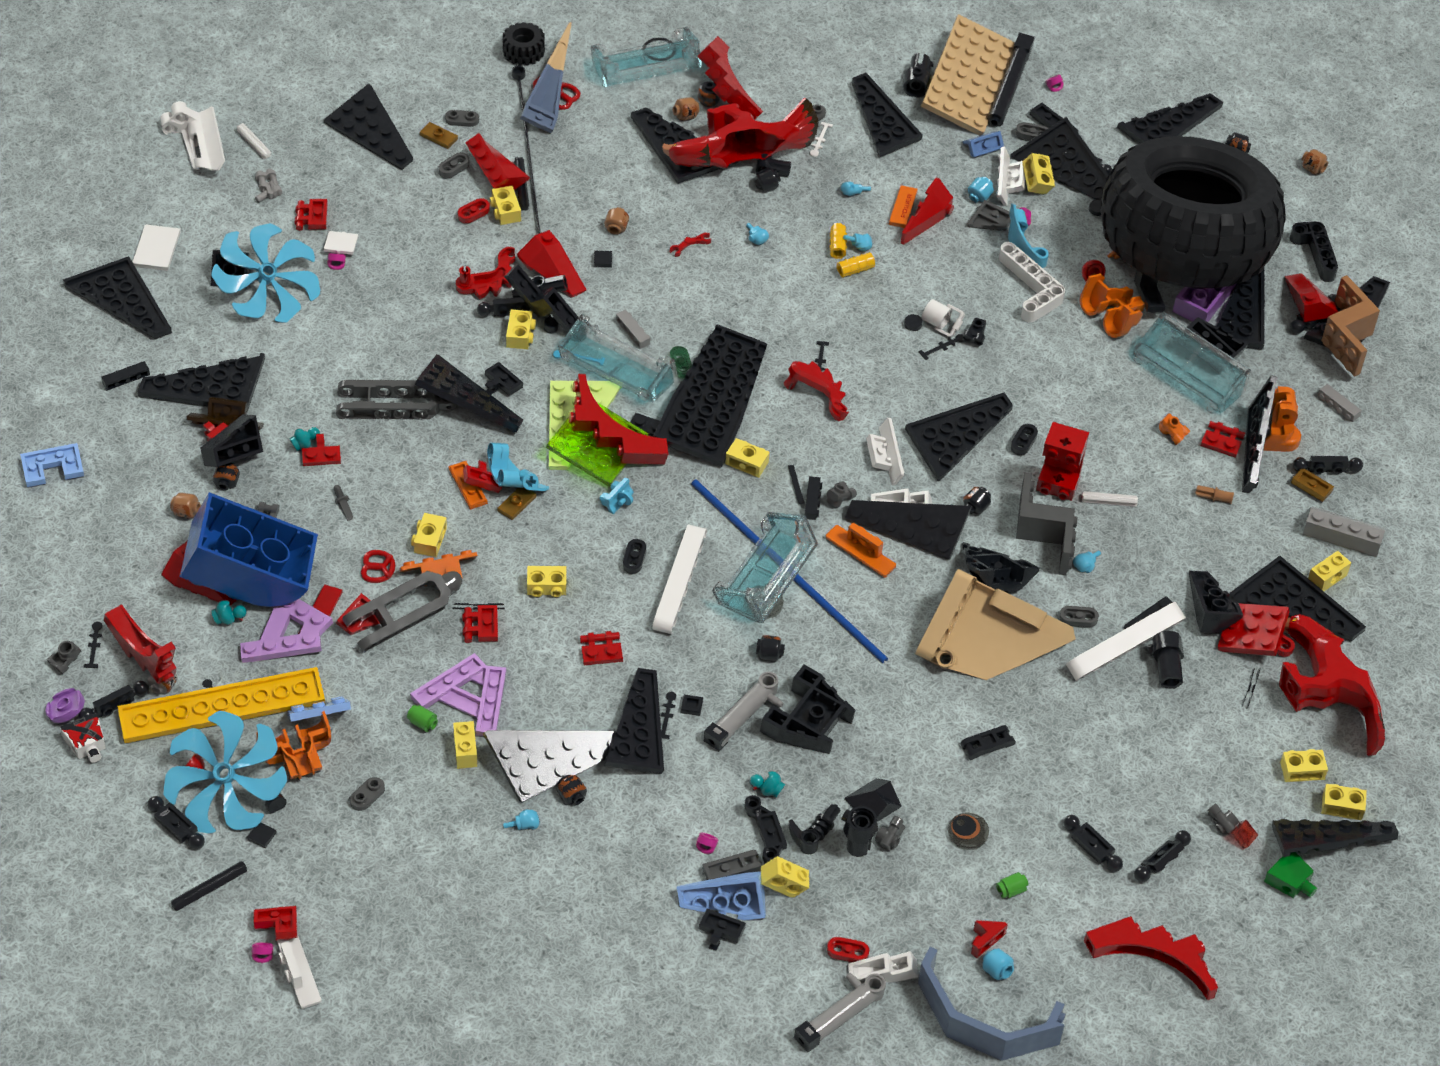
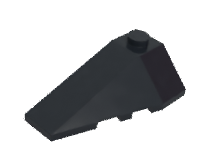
M1189 570L1196 621L1200 632L1206 634L1221 633L1242 619L1243 613L1236 600L1232 601L1229 598V593L1219 588V582L1208 571Z

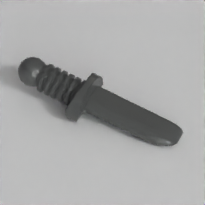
M335 485L333 488L337 496L335 502L340 504L347 521L353 519V514L347 503L350 499L347 495L344 496L340 485Z

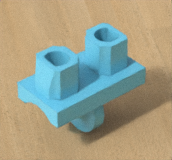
M624 477L621 482L614 481L610 487L611 492L609 494L603 493L600 496L601 504L606 506L612 514L623 504L631 505L633 503L632 495L634 492L629 486L630 481L628 478Z

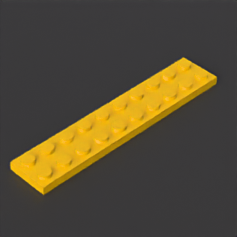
M313 667L117 707L124 743L180 733L191 728L200 729L215 726L217 724L210 722L208 717L218 711H225L245 720L289 711L291 706L303 704L304 707H310L314 703H325V697L318 668Z

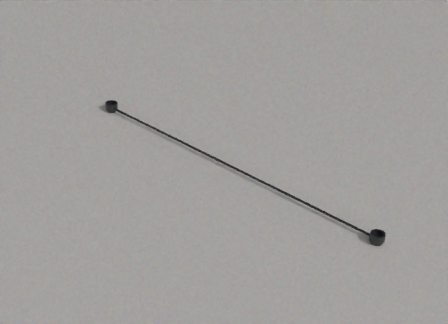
M515 66L512 68V77L518 80L523 112L524 102L521 80L525 78V68ZM523 121L538 234H540L527 125ZM548 314L549 317L544 320V329L550 333L556 332L559 327L558 322L554 317H551V314Z

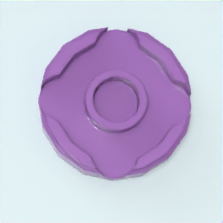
M74 688L62 690L52 697L54 700L51 703H47L45 712L47 717L54 723L67 722L74 718L84 707V696L79 690Z

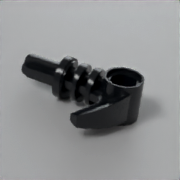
M831 804L824 814L819 813L812 825L804 831H801L792 819L789 820L788 826L792 839L804 854H814L818 850L819 841H822L825 835L834 828L833 821L841 811L837 804Z

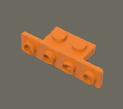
M854 522L848 527V531L839 525H835L826 534L827 540L883 577H887L896 568V563L882 554L883 542Z
M472 550L460 552L461 555L458 556L446 554L442 555V559L438 560L430 557L422 559V563L415 564V561L405 562L400 567V573L420 569L421 574L430 571L442 576L447 572L455 571L462 577L459 561L476 558L477 552L472 553Z

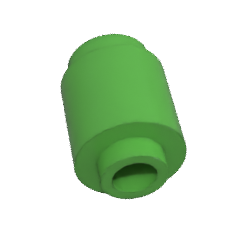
M413 705L407 713V719L410 720V723L426 732L433 730L437 726V714L421 705Z
M1017 872L1000 879V882L996 883V888L998 892H1002V899L1006 897L1009 899L1026 892L1029 883L1024 874L1021 875Z

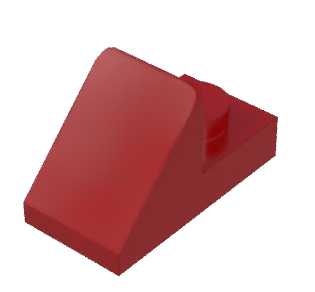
M975 921L973 930L979 936L971 944V954L975 958L981 956L1006 935L1008 924L998 921Z

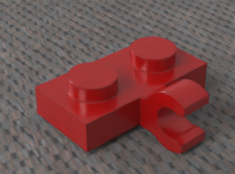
M324 433L316 434L317 447L302 448L303 466L341 464L340 445L325 446Z
M479 460L478 468L469 465L465 466L463 469L465 483L484 488L488 491L500 492L502 486H499L491 472L487 471L486 462Z

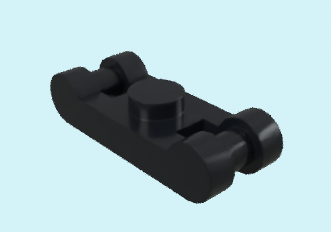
M1002 725L967 737L960 744L963 749H966L969 760H973L981 755L1013 746L1016 741L1013 736L1009 735L1008 727Z

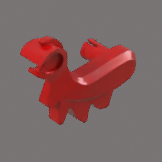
M505 247L498 253V267L493 271L470 274L471 269L466 266V271H464V266L460 267V277L456 279V290L461 294H475L478 299H482L488 295L489 291L497 297L501 292L502 284L511 288L512 286L505 279V276L512 269L510 265L516 261L515 248Z
M800 361L792 362L788 368L790 375L784 381V386L786 388L790 387V390H792L797 382L801 381L823 392L829 398V411L832 417L837 421L844 420L849 412H847L846 406L841 403V400L846 395L845 392L839 391L842 382L834 383L829 369L826 368L822 372L814 361H811L809 364Z

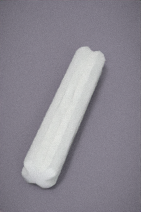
M241 123L237 126V132L263 159L271 157V151L245 124Z
M1084 491L1082 493V502L1136 507L1138 497L1135 495Z

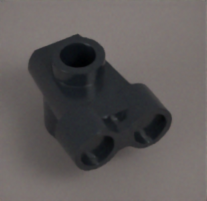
M974 318L969 329L964 331L963 341L973 342L981 346L985 340L986 320Z

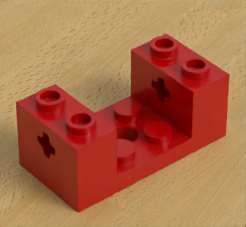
M1052 422L1044 443L1042 456H1045V460L1037 481L1036 491H1040L1044 495L1057 496L1061 500H1073L1081 476L1089 432Z

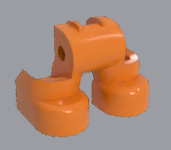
M1101 274L1089 276L1080 296V305L1084 313L1094 316L1103 313L1108 305H1112L1114 308L1108 309L1103 319L1105 332L1112 338L1128 334L1131 327L1136 326L1142 318L1145 303L1141 297L1136 296L1132 298L1134 292L1129 287L1120 289L1109 288L1103 283L1105 277Z
M1278 386L1275 389L1271 409L1273 411L1270 435L1265 439L1263 451L1289 452L1296 450L1301 441L1300 430L1294 425L1298 418V405L1295 391L1292 388Z
M325 711L321 713V721L313 727L299 729V726L295 725L297 737L302 744L300 749H292L285 729H282V734L275 738L278 746L275 756L265 762L267 764L283 762L290 780L295 778L300 780L302 779L301 776L311 773L315 775V772L322 770V764L317 751L331 743V728ZM258 732L256 733V742L258 740Z

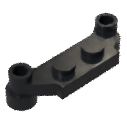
M750 795L745 799L744 807L746 814L756 820L765 846L762 859L764 864H766L775 857H779L783 849H787V842L776 811H770L761 806V799L758 796Z

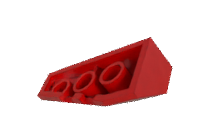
M936 177L926 190L925 194L927 196L924 202H919L915 216H911L902 231L901 244H906L942 221L947 214L951 215L954 209V205H952L953 196L940 178Z
M550 230L535 235L517 253V257L531 271L534 269L544 279L565 275L568 290L562 292L573 298L587 291L561 243Z
M1302 273L1284 276L1304 322L1325 319L1339 312L1335 303Z
M187 541L173 551L161 574L171 584L189 590L192 593L203 595L216 602L229 601L230 606L237 601L224 593L205 586L195 585L189 580L180 577Z

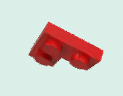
M296 906L255 909L254 929L275 927L276 940L298 938Z

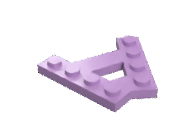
M298 599L286 605L273 607L274 609L260 640L240 643L242 663L322 651L320 636L333 624V620L328 615ZM291 619L303 626L300 634L284 636Z
M474 653L410 693V697L418 706L421 705L424 708H428L437 701H441L477 718L476 736H484L483 733L485 731L497 730L506 668L486 666ZM469 681L478 683L483 686L481 698L460 689V687Z

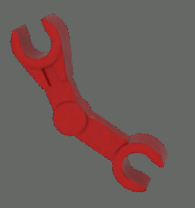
M705 232L693 238L686 237L679 245H672L670 253L677 250L675 257L681 255V251L690 245L710 244L711 238L704 239L709 238L710 233Z

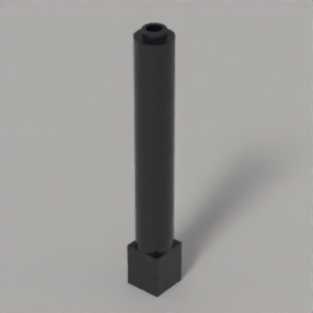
M1020 32L1017 36L1012 55L987 117L988 123L992 126H1002L1026 62L1033 49L1034 36Z

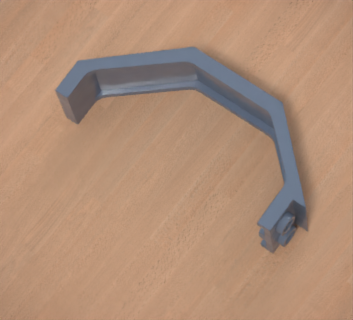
M929 947L921 963L918 985L946 1037L1001 1061L1060 1045L1065 1026L1062 1024L1066 1016L1063 1013L1065 1004L1056 1001L1047 1022L1014 1032L1001 1031L955 1010L933 972L938 950Z

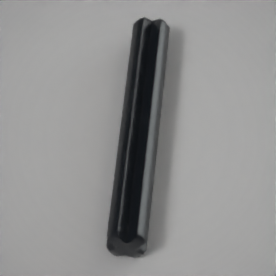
M515 157L514 164L525 173L523 157ZM526 181L517 188L521 211L529 210Z
M240 861L172 899V907L178 911L246 873L247 867L245 863Z

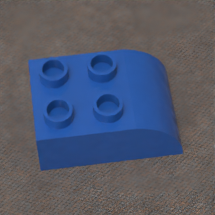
M209 492L192 520L180 577L189 580L195 585L211 588L226 594L232 599H240L253 605L266 607L286 605L298 600L308 591L318 534Z

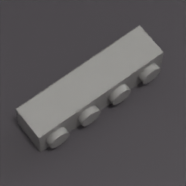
M626 309L616 314V321L640 349L650 345V336L644 332V329L638 325V322L633 319Z
M1326 384L1319 390L1318 396L1320 400L1326 401L1328 406L1335 408L1337 413L1345 416L1346 420L1353 422L1360 417L1362 410L1330 385Z

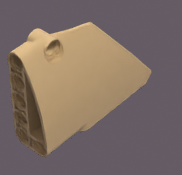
M958 569L915 654L940 666L942 669H950L988 680L1076 640L1072 626L1047 615L1045 611L1000 589L995 590L977 581L976 577ZM949 655L951 657L950 663L942 664L940 662L941 657Z

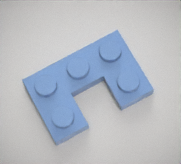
M77 443L20 454L27 487L46 484L43 469L62 466L65 480L84 476Z
M340 696L331 698V702H328L327 705L324 702L312 704V708L304 707L303 704L291 706V710L287 711V714L292 722L321 716L323 711L326 714L351 710L349 700Z

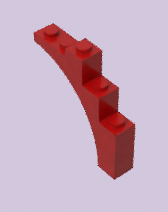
M717 36L697 57L709 68L705 74L716 84L712 90L724 102L727 101L729 104L737 103L741 111L750 112L755 120L763 111L750 98L735 77L728 61V50L730 47Z
M578 374L577 380L573 382V392H576L572 412H569V423H572L573 431H593V440H596V446L617 448V456H620V463L665 465L668 457L667 438L646 436L632 431L613 420L594 399L587 383L586 374Z
M122 604L105 613L103 621L129 658L133 656L143 672L148 669L157 684L167 683L175 677L177 668L172 661L176 647L172 641L164 646L155 643L135 623Z
M1131 916L1086 932L1084 943L1093 958L1111 954H1136L1154 958L1174 967L1187 976L1200 989L1207 1000L1215 998L1218 984L1208 972L1207 964L1203 960L1205 946L1201 940H1198L1196 934L1173 942L1171 933L1167 932L1163 925L1141 933L1140 926L1134 922Z

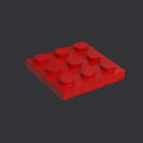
M1238 603L1243 617L1222 631L1217 646L1218 650L1229 653L1276 656L1290 613L1289 607Z

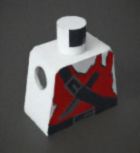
M97 713L60 726L64 741L78 759L88 756L90 762L95 763L102 758L99 751L106 749Z

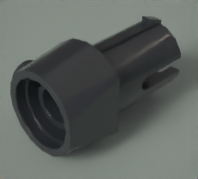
M920 53L912 56L910 67L903 75L904 92L906 95L916 98L923 97L926 94L932 79L930 70L933 67V63L926 54L923 56L922 63H918Z
M1175 631L1159 632L1154 635L1153 643L1148 645L1149 654L1158 662L1161 686L1175 689L1183 683L1181 659L1184 658L1182 639L1180 634Z
M857 806L851 810L847 809L841 820L845 822L843 831L847 838L846 846L848 852L855 857H863L871 849L872 837L878 831V821L876 813L871 808Z

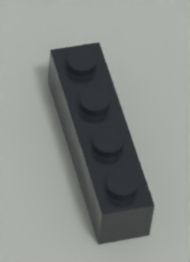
M143 361L104 375L101 379L106 391L149 376L150 371L146 362Z
M809 476L804 519L816 520V517H819L817 507L820 508L818 498L821 499L822 491H819L822 489L823 482H820L821 477Z

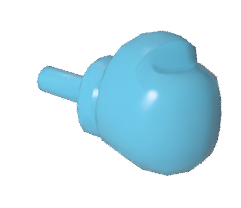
M848 181L842 183L841 191L844 195L852 196L861 194L862 191H871V186H862L861 184H854Z
M750 223L746 225L750 229V236L748 238L752 243L761 245L768 240L769 233L759 226L753 227Z
M854 233L853 236H843V239L851 241L852 245L861 251H867L872 247V238L869 234Z
M1098 550L1093 554L1089 551L1078 554L1073 559L1074 567L1080 572H1092L1095 567L1096 557L1101 555V552Z
M526 809L520 812L518 816H515L516 821L503 823L504 828L517 826L518 830L537 829L540 820L536 811Z

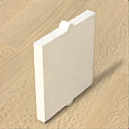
M329 231L324 252L353 255L358 234Z

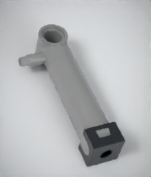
M772 672L762 673L759 676V681L716 724L712 722L704 730V742L720 751L728 743V739L767 700L781 708L784 703L775 696L778 689L777 675Z
M848 973L846 978L855 989L812 1021L808 1022L806 1020L795 1028L794 1039L809 1053L820 1044L822 1039L867 1006L883 998L886 986L884 977L879 974H870L866 977L865 982L861 983L856 976Z

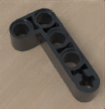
M1318 221L1293 224L1289 237L1290 241L1296 245L1309 244L1320 278L1325 282L1334 281L1338 270V263L1324 224Z

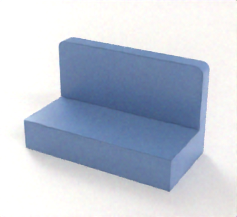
M1001 131L990 132L962 141L963 144H968L972 157L999 150L1004 146Z

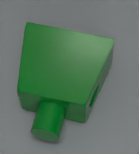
M1290 852L1288 857L1282 856L1267 872L1264 880L1266 884L1292 898L1300 891L1311 898L1318 889L1310 883L1314 873L1313 869L1296 852Z

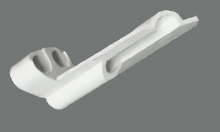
M182 101L173 103L171 106L172 112H166L160 116L163 133L167 135V133L182 132L193 169L200 170L199 168H206L210 171H219L225 162L214 107L211 106L206 110L196 112L188 108ZM199 146L202 158H197L195 147Z

